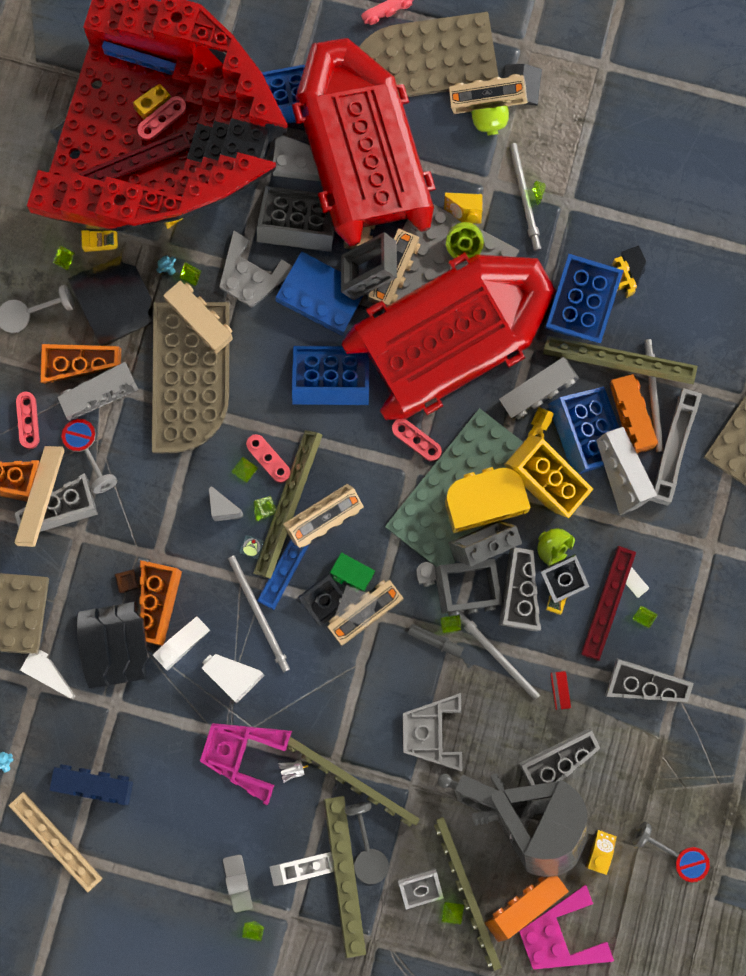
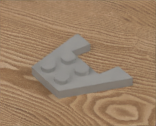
M233 231L219 287L252 308L285 281L293 266L281 259L272 275L241 257L250 240Z
M461 693L403 713V753L462 771V752H443L442 713H461Z

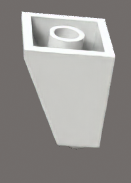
M217 654L214 656L209 655L202 662L204 664L202 669L236 703L265 676L260 670Z

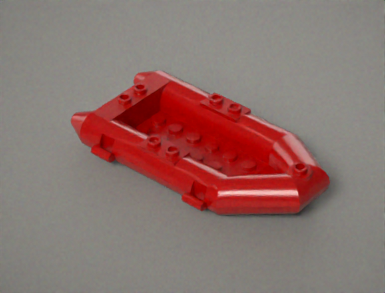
M349 38L313 43L296 93L297 103L292 104L296 123H303L323 189V192L318 193L323 213H330L334 230L349 246L360 243L364 227L408 219L420 232L429 230L434 211L430 192L436 190L431 171L423 172L403 106L409 103L404 84L397 85L395 77Z
M464 252L448 262L452 269L388 306L381 300L366 309L369 317L355 324L341 345L346 354L367 353L390 392L389 397L380 409V413L385 420L407 419L421 410H424L428 416L443 407L441 398L503 362L510 368L525 359L522 351L530 347L556 294V289L538 258L478 254L468 258ZM465 261L466 266L459 270L455 268V266ZM381 309L384 310L385 313L374 318V313L380 311ZM514 351L519 353L513 356L512 358L507 359V355H509L510 353ZM433 398L436 400L435 403L425 407V403Z

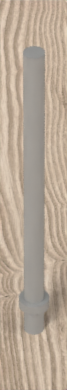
M235 555L229 557V563L276 657V663H279L283 673L290 670L285 660L287 657L285 654L283 655Z

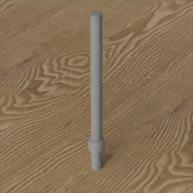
M512 143L509 147L528 223V236L532 240L534 251H540L541 246L538 237L540 233L535 225L517 144Z
M644 340L645 355L655 357L652 349V340ZM648 376L653 429L658 440L656 453H660L664 449L656 377Z
M460 611V615L455 617L465 626L464 629L468 633L471 632L520 686L536 700L540 694L476 628L477 625L473 620L470 621Z

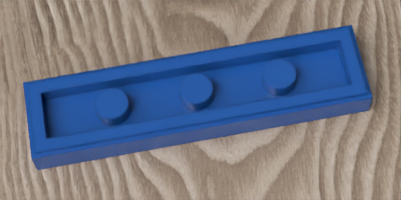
M103 42L102 49L106 55L173 76L176 63L110 42Z
M290 539L275 566L271 579H268L257 602L275 610L310 544L299 548Z

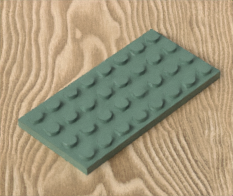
M479 408L386 524L385 528L435 567L454 564L456 561L453 558L448 542L483 528V526L453 534L445 505L450 486L455 481L464 478L463 475L475 472V475L482 473L483 469L493 467L494 470L506 468L504 464L521 446L523 441Z

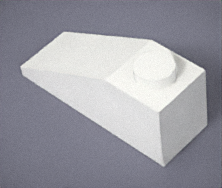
M195 617L161 646L153 656L166 670H169L210 630L198 617Z
M39 649L38 655H28L20 671L71 699L75 698L74 693L54 663L47 658L49 654Z
M331 852L270 866L273 885H284L333 872Z

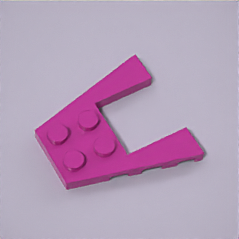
M213 723L210 727L200 762L218 774L224 775L232 783L238 784L247 790V793L253 797L256 796L265 805H268L275 785L238 772L248 739L285 751L292 731Z
M583 885L576 892L566 897L519 931L532 969L614 961L607 942L571 955L569 954L557 917L593 904L586 885Z

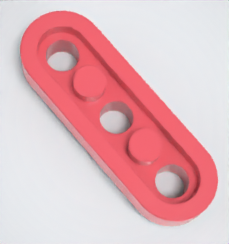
M387 0L368 9L361 17L365 24L373 25L385 16L390 17L400 9L409 8L414 0Z
M178 96L170 98L143 120L138 126V134L141 139L145 141L153 140L183 116L187 110L184 99ZM175 106H181L179 110H174ZM160 118H166L165 122H160ZM150 129L151 133L145 134V131Z
M22 392L16 399L19 441L26 449H33L38 446L40 441L37 403L33 394ZM28 399L30 404L26 406L24 401ZM27 418L32 419L30 424L25 423ZM28 437H33L31 443L27 442Z
M397 419L393 423L392 432L394 436L427 461L433 462L440 458L442 452L440 445L409 421ZM400 426H403L405 428V431L399 432L398 428ZM419 438L420 443L415 444L413 439ZM430 449L435 450V454L430 455L428 451Z
M257 434L250 436L246 442L248 451L274 481L278 483L286 482L290 476V469L262 436ZM254 441H258L260 444L259 446L254 447L252 443ZM270 455L272 456V459L270 461H266L265 456ZM279 469L284 470V474L281 476L277 474Z

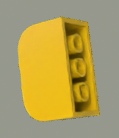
M529 435L504 464L506 468L512 469L520 475L524 487L543 505L554 513L567 518L574 513L593 490L543 438Z
M493 467L483 469L482 473L475 475V472L463 475L464 478L455 481L450 486L445 500L453 534L528 513L531 508L522 478L516 471L509 468L494 470Z

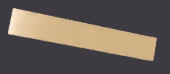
M44 447L15 539L17 546L35 547L65 451L63 447Z
M22 792L8 805L87 893L103 879L25 792Z

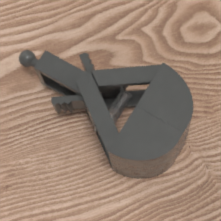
M495 773L490 776L495 789L465 775H462L459 783L453 781L448 774L439 776V786L454 789L457 801L480 811L472 814L475 826L498 820L499 825L528 873L543 877H553L568 872L577 864L588 838L587 809L580 794L568 783L560 780L504 790V784L501 783V779ZM543 815L531 839L526 831V826L530 824L528 818L532 819L533 816Z

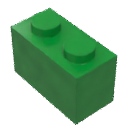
M342 552L330 572L334 581L339 584L347 583L350 585L349 589L358 594L360 591L365 592L375 574V570Z

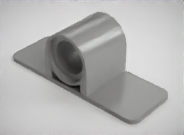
M242 855L224 858L226 884L234 912L252 909L253 904Z

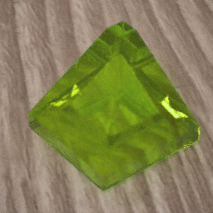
M535 181L533 185L537 204H541L546 188L545 183Z
M271 496L254 500L256 521L275 515L276 508Z

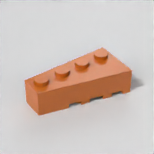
M42 344L41 383L46 384L110 370L121 364V348L119 346Z
M634 374L611 380L609 385L621 425L624 427L636 453L639 454L653 450L658 444V440L646 410L644 397L641 396L639 391V380L635 379Z
M39 460L3 463L0 461V496L27 502L37 473Z
M140 560V616L144 619L146 643L163 646L182 571L174 567Z
M540 876L537 884L527 886L523 890L524 893L522 895L513 897L507 902L508 905L506 907L499 908L492 914L493 916L484 922L498 942L511 938L569 892L558 876Z

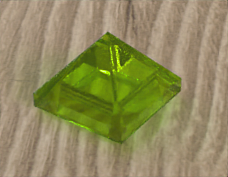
M59 245L53 263L68 270L75 253Z
M185 262L180 278L196 286L202 271Z
M242 457L232 470V473L248 483L258 467Z
M640 606L633 620L650 628L658 614L646 607Z
M460 615L442 617V633L462 630Z
M444 902L442 922L461 925L464 905Z
M256 921L244 923L242 937L262 941L264 927Z

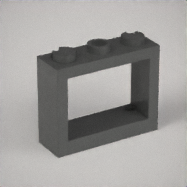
M385 232L341 255V292L352 300H356L397 278V241ZM381 254V265L358 277V266Z
M497 521L450 541L448 544L455 561L473 566L521 545L522 541L515 525Z
M487 559L473 566L455 563L440 565L434 568L442 614L448 613L449 616L460 615V611H467V614L477 613L478 609L485 608V612L494 611L497 606L502 605L495 559ZM486 569L491 600L452 605L447 574Z

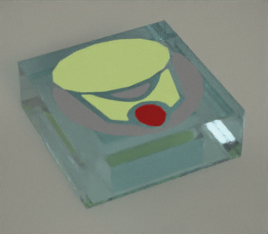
M246 535L239 553L258 560L264 541Z

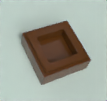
M134 569L115 574L119 593L139 588Z

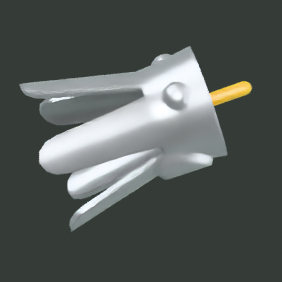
M297 760L294 763H278L280 769H285L281 771V774L284 775L282 776L283 783L294 777L305 775L303 768L308 767V765L302 766L301 760Z

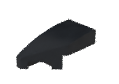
M639 245L621 252L623 260L627 261L629 265L630 278H634L636 286H638L639 280L645 272L646 265L645 257Z

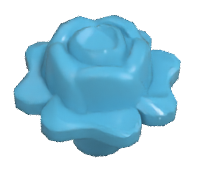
M169 256L162 257L158 261L157 272H168L169 275H173L176 272L173 268L176 258L174 256L171 258Z
M1 752L0 769L5 773L10 770L9 765L14 759L12 754Z

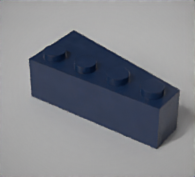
M60 764V768L54 767L49 791L99 799L120 805H129L134 783L129 781V777L118 775L117 778H111L110 773L100 771L98 775L90 774L91 770L79 768V771L71 770L72 766Z

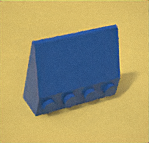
M305 65L262 72L287 124L296 122L292 104L297 103L296 93Z
M301 251L281 286L275 301L343 336L363 296L352 300L341 292V272Z
M568 254L545 329L601 344L624 270Z
M293 346L292 404L369 405L368 354H346L342 346Z
M605 387L559 397L549 403L548 407L550 412L554 413L553 421L569 465L578 474L604 467L596 440L606 432L619 428Z

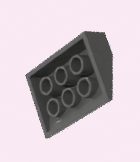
M265 186L257 224V242L332 251L335 230L330 213H323L318 193Z

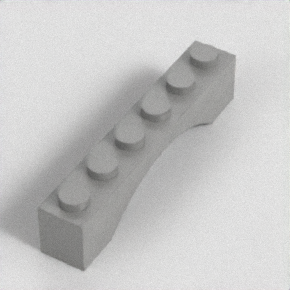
M683 388L679 394L653 486L657 496L650 501L666 506L672 502L683 453L702 393Z

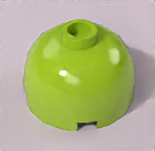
M508 106L471 111L475 127L481 132H487V136L498 134V130L503 129L509 120Z
M461 222L451 227L446 238V248L453 258L464 252L468 258L481 254L484 238L481 230L476 225L470 222Z
M560 528L551 529L547 532L544 531L538 538V555L548 566L559 562L567 557V554L564 553L568 548L572 550L575 538Z

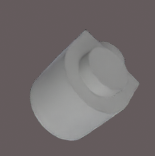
M423 562L418 566L416 576L419 585L423 584L424 587L435 584L436 575L433 564Z

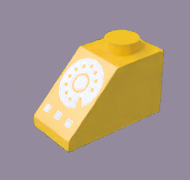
M445 193L444 210L451 213L460 222L481 224L482 194Z
M597 830L586 868L607 875L617 836Z

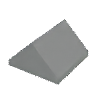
M212 486L209 488L211 515L214 521L240 519L244 516L241 509Z
M435 868L397 879L406 909L444 898Z

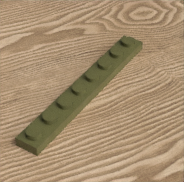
M547 336L543 353L545 355L564 357L570 360L693 385L698 367L696 365L553 336Z
M306 430L304 432L290 470V476L286 481L253 574L269 579L272 577L288 534L283 524L294 517L323 436L318 432Z
M290 737L287 746L288 750L293 753L296 750L301 752V758L309 763L315 761L319 764L317 768L326 774L329 771L336 775L334 779L342 784L348 782L352 785L351 790L359 795L364 792L369 796L367 800L375 805L381 803L386 806L384 811L392 816L397 813L402 817L400 821L408 826L412 824L417 825L420 820L418 817Z
M344 796L323 799L345 958L366 955L348 821L344 810L346 807Z
M444 817L438 818L434 828L438 836L442 835L444 843H441L445 855L449 853L451 859L448 862L452 873L456 872L459 879L455 881L459 892L463 891L466 899H463V903L467 911L471 910L473 917L470 918L473 929H478L480 936L477 939L481 949H486L487 955L484 956L488 968L492 967L494 971L502 967Z

